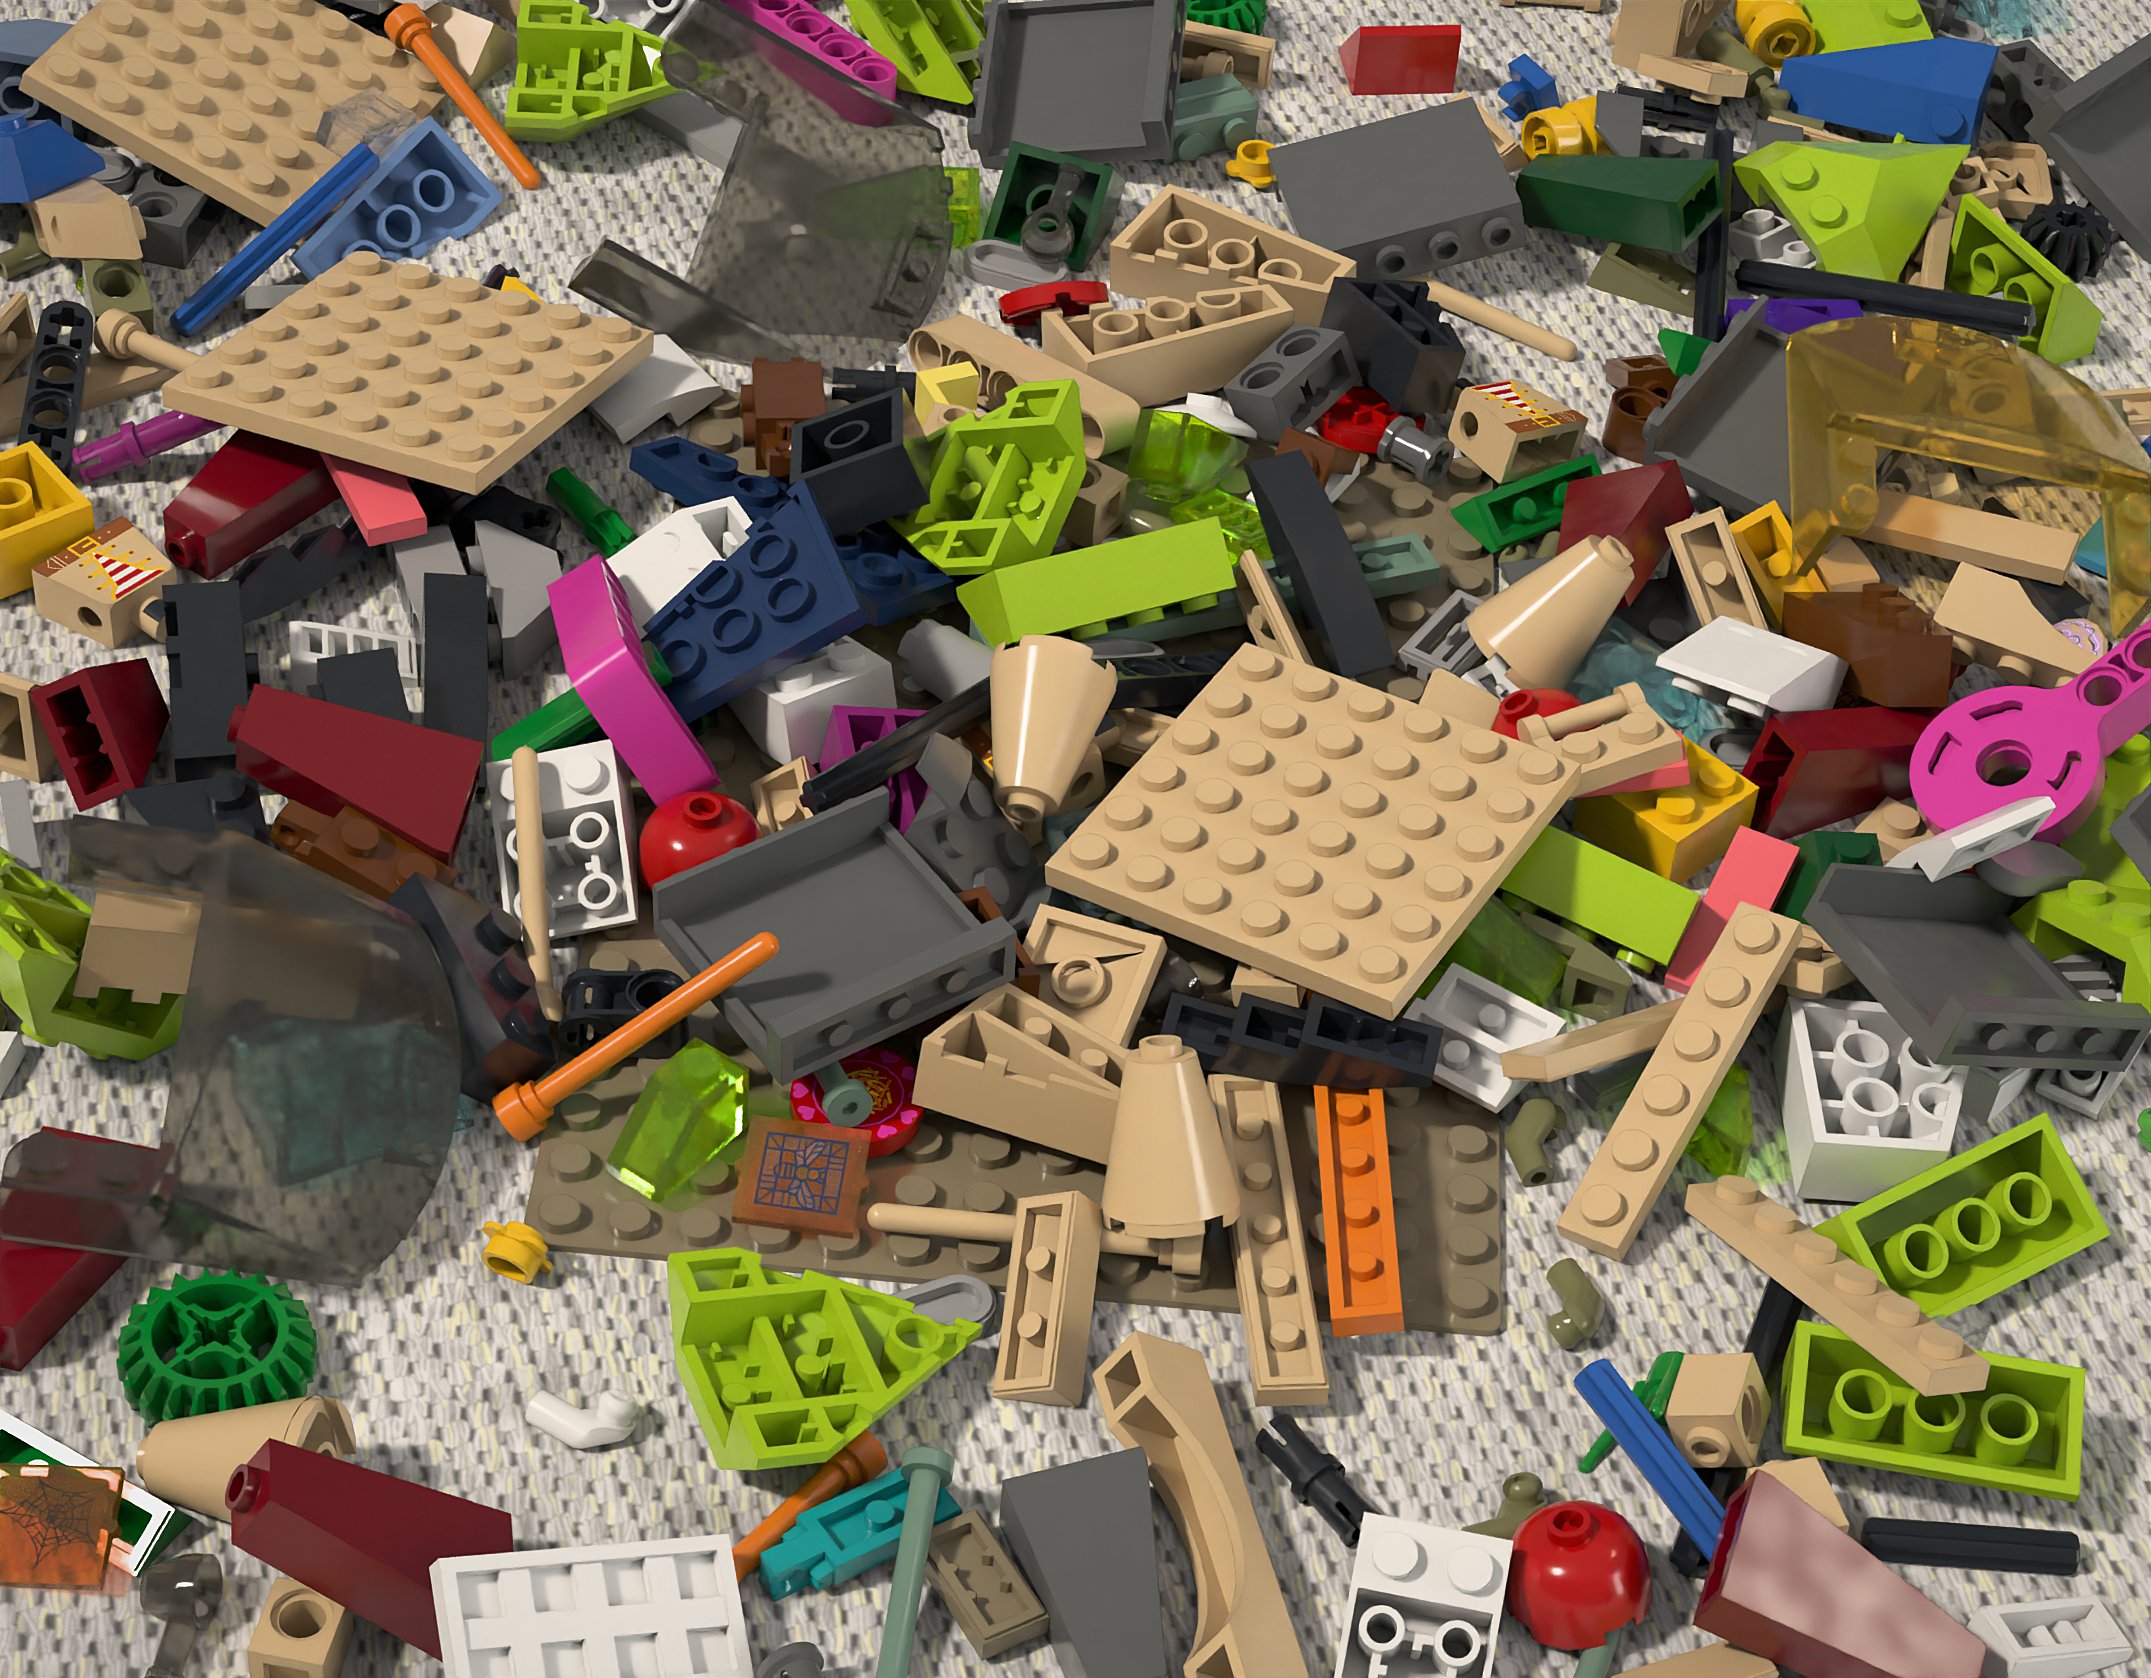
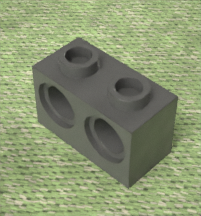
M2030 39L1998 46L1999 51L1985 111L2018 143L2038 144L2024 127L2053 95L2074 81Z
M152 165L147 173H143L140 176L136 189L127 200L130 207L135 205L138 207L146 230V239L139 240L143 254L141 261L185 270L226 211L227 206L157 166Z
M1295 323L1223 388L1234 416L1257 432L1256 437L1280 442L1285 427L1305 431L1362 378L1345 332Z

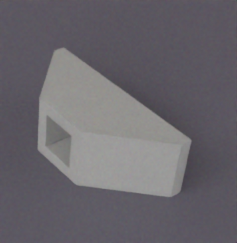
M488 520L475 521V546L465 547V558L468 575L486 576L487 621H490V624H487L488 661L499 660L504 681L517 680L559 641L546 588L547 585L563 576L557 552Z

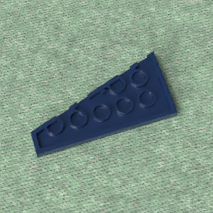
M672 436L632 447L629 469L651 482V485L656 490L668 493L688 507L734 496L753 523L761 515L768 521L791 500L787 494V491L791 488L790 480L783 477H761L744 474L738 471L739 464L737 459L681 437ZM883 521L868 525L861 532L849 538L840 539L834 537L870 622L867 624L875 627L885 626L893 621L920 612H927L935 607L959 600L956 587L984 575L947 576Z
M803 477L787 491L791 500L768 521L761 515L744 531L749 539L725 561L713 560L642 626L647 634L641 639V643L648 640L652 642L673 675L671 678L672 682L664 686L662 690L686 725L870 622L814 492ZM600 727L570 747L608 740L609 737Z

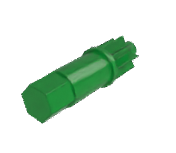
M564 466L549 474L545 490L580 527L585 538L590 543L595 544L608 558L639 538L622 521L619 512L609 507L574 472Z

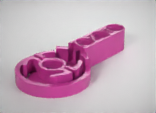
M2151 619L2064 686L2054 689H2041L2029 686L1991 688L1974 693L1955 702L1935 717L1926 727L1915 745L1909 771L1912 793L1918 811L1928 829L1934 835H1938L2018 800L2049 796L2056 805V808L2033 835L2031 840L2056 845L2074 833L2088 819L2100 799L2104 780L2108 779L2105 758L2151 723ZM1941 753L1938 763L1934 766L1932 774H1930L1933 764L1935 763L1938 755ZM2080 758L2081 763L2080 761H2071V766L2064 782L2058 790H2055L2054 788L2058 786L2067 770L2069 759ZM2018 765L2030 770L2023 779L2012 785L1993 786L1987 784L1988 779L1995 771L2006 766Z

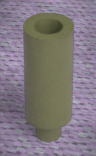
M1714 26L1700 37L1696 47V52L1700 58L1748 71V81L1745 90L1747 98L1759 96L1763 99L1765 89L1768 87L1778 88V85L1774 82L1775 74L1773 69L1723 27Z

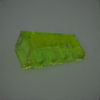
M1213 488L1170 508L1169 518L1178 525L1214 516L1222 517L1219 521L1232 567L1239 565L1243 551L1251 549L1261 562L1274 560L1257 506Z

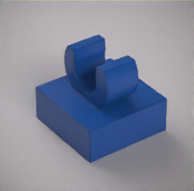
M1524 53L1508 63L1512 81L1504 84L1498 90V96L1509 105L1502 112L1513 122L1524 120L1531 112L1553 106L1561 109L1555 79Z

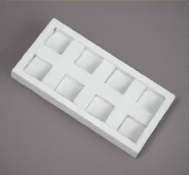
M729 1534L438 1558L429 1567L445 1678H754Z

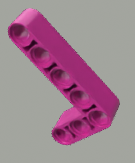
M718 0V17L724 26L853 119L867 124H879L893 118L896 103V66L811 5L821 0Z
M598 553L547 585L546 588L567 674L585 705L655 805L659 807L667 799L686 792L711 791L722 784L720 776L711 760L651 674L627 593L603 556Z

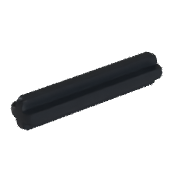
M1869 1517L1865 1519L1861 1530V1546L1883 1562L2072 1575L2077 1571L2081 1556L2079 1538L2077 1534L2070 1531Z

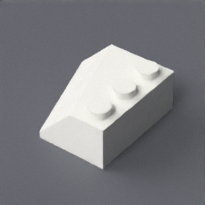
M1788 996L1771 1054L1796 1198L1864 1202L1945 1162L1950 1151L1962 1102V1093L1970 1066L1934 1064L1879 1002L1827 998L1804 999Z

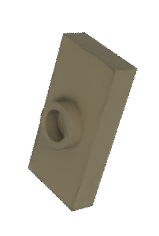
M976 1508L933 1526L925 1575L982 1661L1048 1633L1050 1616Z

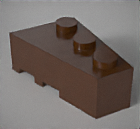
M1867 583L1862 586V592H1784L1781 636L1832 653L1849 662L1850 664L1843 681V689L1885 707H1947L1953 635L1935 621L1933 615L1926 613L1918 607L1916 601L1909 599L1902 592H1899V587L1886 583Z

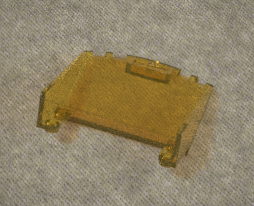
M1895 316L1855 317L1813 325L1790 334L1785 345L1793 575L1807 577L1836 534L1846 536L1861 535L1875 521L1880 503L1876 488V445L2101 492L2113 640L2123 641L2151 612V459L2112 404L2089 385L2056 364L2008 341L1976 330L1926 319Z

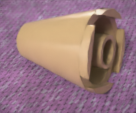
M1589 535L1478 605L1466 620L1469 633L1480 651L1489 661L1498 653L1511 667L1504 676L1519 689L1554 688L1565 690L1633 581L1634 573L1629 565L1634 559L1628 549L1614 537L1607 535L1604 539H1601L1598 536Z
M1032 634L1021 636L1018 647L1005 650L1006 641L998 644L990 662L994 799L1004 809L1007 816L1025 823L1038 822L1042 817L1051 816L1058 810L1115 695L1118 682L1115 667L1108 660L1106 669L1091 660L1093 655L1092 648L1058 636Z
M1155 1035L1145 1037L1139 1041V1048L1127 1053L1125 1058L1101 1201L1103 1225L1111 1230L1114 1221L1118 1220L1124 1222L1125 1235L1159 1239L1204 1234V1220L1221 1215L1223 1216V1228L1231 1225L1241 1216V1198L1197 1052L1191 1047L1183 1046L1182 1040L1178 1036Z
M313 1395L159 1422L153 1427L150 1434L145 1436L140 1442L136 1456V1468L139 1477L144 1480L145 1486L151 1495L231 1523V1510L225 1505V1493L229 1479L234 1470L240 1464H247L269 1438L343 1461V1453L356 1454V1436L351 1415L341 1400Z

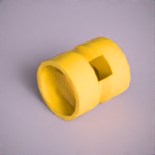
M1799 0L1736 1L1733 11L1734 19L1742 37L1746 41L1748 49L1772 68L1773 71L1782 70L1784 59L1812 55L1816 45L1815 31L1807 15L1803 12V7Z
M1596 95L1567 102L1561 109L1553 106L1529 113L1525 117L1521 128V143L1528 162L1530 163L1538 154L1616 156L1594 128Z

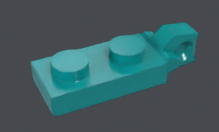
M901 1467L798 1514L796 1526L782 1535V1543L760 1553L761 1564L758 1582L773 1602L781 1600L809 1586L811 1583L817 1590L829 1588L832 1583L835 1586L897 1557L910 1485L901 1476ZM945 1487L939 1488L933 1526L962 1514L961 1507Z

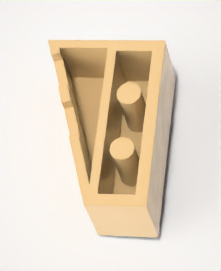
M1006 983L981 995L923 1039L911 1103L1108 1165L1125 1058L1130 1051L1012 984Z

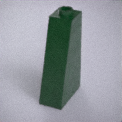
M1538 154L1518 173L1515 186L1522 204L1524 224L1672 253H1683L1723 211L1718 160Z

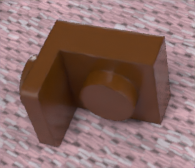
M1659 354L1606 359V381L1617 388L1638 386L1670 400L1672 392L1680 379L1673 374L1666 358Z
M1285 427L1274 455L1301 449L1323 489H1325L1332 471L1352 475L1360 453L1311 432Z

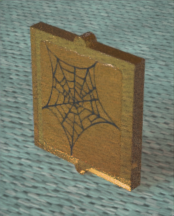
M0 1463V1587L103 1591L113 1539L119 1537L122 1533V1528L117 1522V1516L126 1475L123 1468Z

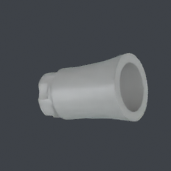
M923 619L915 628L906 632L900 642L897 654L900 657L899 668L911 676L915 684L944 702L990 676V662L995 649L968 637L951 626H942L932 619Z

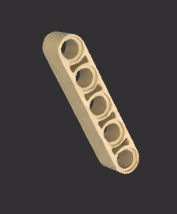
M959 314L915 329L909 336L908 353L912 364L918 372L970 361L979 374L977 403L991 411L1006 404L1005 393L1024 382L1074 379L1080 391L1085 455L1092 459L1100 458L1136 444L1143 438L1145 418L1137 402L1130 396L968 315Z

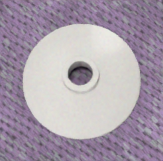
M1188 393L1186 404L1161 407L1144 413L1145 421L1251 439H1256L1257 432L1247 423L1220 410L1222 398Z

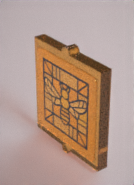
M752 1115L743 1159H738L735 1162V1173L739 1177L731 1216L732 1223L853 1239L861 1194H866L870 1188L869 1179L865 1176L872 1131Z

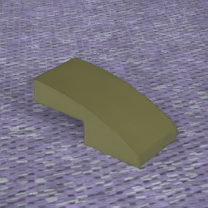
M1525 911L1522 912L1514 926L1506 969L1562 989L1558 1008L1598 1022L1625 1015L1633 978L1607 954L1585 939L1546 919Z

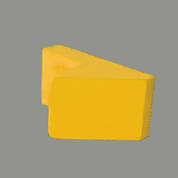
M1775 500L1729 525L1755 596L1773 628L1780 633L1782 628L1784 592L1827 591Z

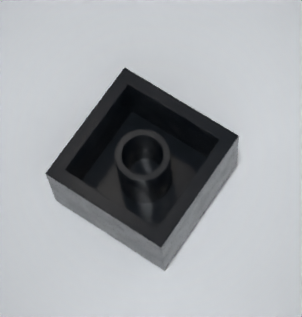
M903 386L792 425L789 484L792 487L802 477L805 479L814 492L833 538L844 539L852 537L861 532L866 526L890 517L894 519L906 518L916 513L922 506L931 503L930 444Z

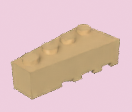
M1170 183L1109 245L1110 292L1141 300L1167 295L1168 298L1191 303L1196 302L1197 292L1270 284L1294 309V324L1300 323L1316 327L1320 325L1334 276L1356 278V261Z

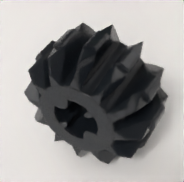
M2052 199L2049 205H2035L2032 214L2027 216L2026 223L2022 225L2020 236L2064 275H2069V278L2076 283H2080L2084 275L2096 278L2099 269L2104 266L2105 260L2109 258L2113 243L2111 241L2113 232L2108 228L2109 219L2101 215H2095L2094 207L2083 208L2077 206L2075 201L2071 204H2063L2058 200Z

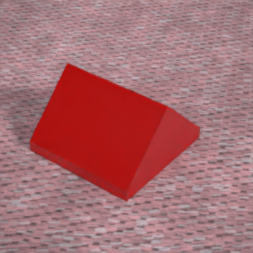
M1461 24L1360 26L1339 47V55L1352 96L1453 93L1462 35Z

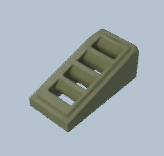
M1611 241L1586 284L1589 287L1686 317L1692 318L1694 315L1696 274L1650 248ZM1682 288L1685 290H1689V292L1686 295L1678 291L1677 289Z

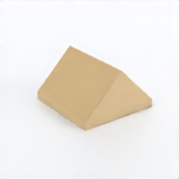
M441 2L423 11L432 24L433 42L473 91L517 57V38L495 23ZM388 36L387 39L390 40V41L394 44V42H393V41L390 39V37ZM408 52L409 54L420 59L415 52Z

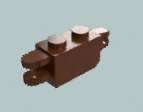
M754 357V362L751 363V384L740 385L743 448H754L756 470H767L769 476L781 477L782 475L790 474L792 425L827 413L821 362H804L803 357H790V362H768L767 357Z
M291 799L274 820L269 839L291 854L292 858L304 868L298 885L306 899L322 909L328 907L342 908L352 912L358 918L366 920L416 871L473 900L472 896L454 886L458 876L457 871L348 805H345L334 818L321 814ZM373 939L391 950L386 939Z

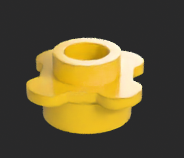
M1249 140L1241 143L1237 148L1236 160L1226 162L1225 172L1232 177H1241L1254 187H1269L1272 180L1266 150L1276 148V146L1262 140Z
M487 1221L484 1224L482 1231L490 1240L481 1255V1260L494 1273L523 1284H530L538 1270L547 1274L550 1273L553 1264L545 1256L548 1247L544 1244L543 1236L536 1230L516 1221L507 1222L505 1227L493 1221Z

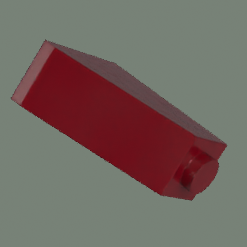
M146 657L87 667L30 691L34 705L79 813L122 796L123 790L141 788L170 719V713Z

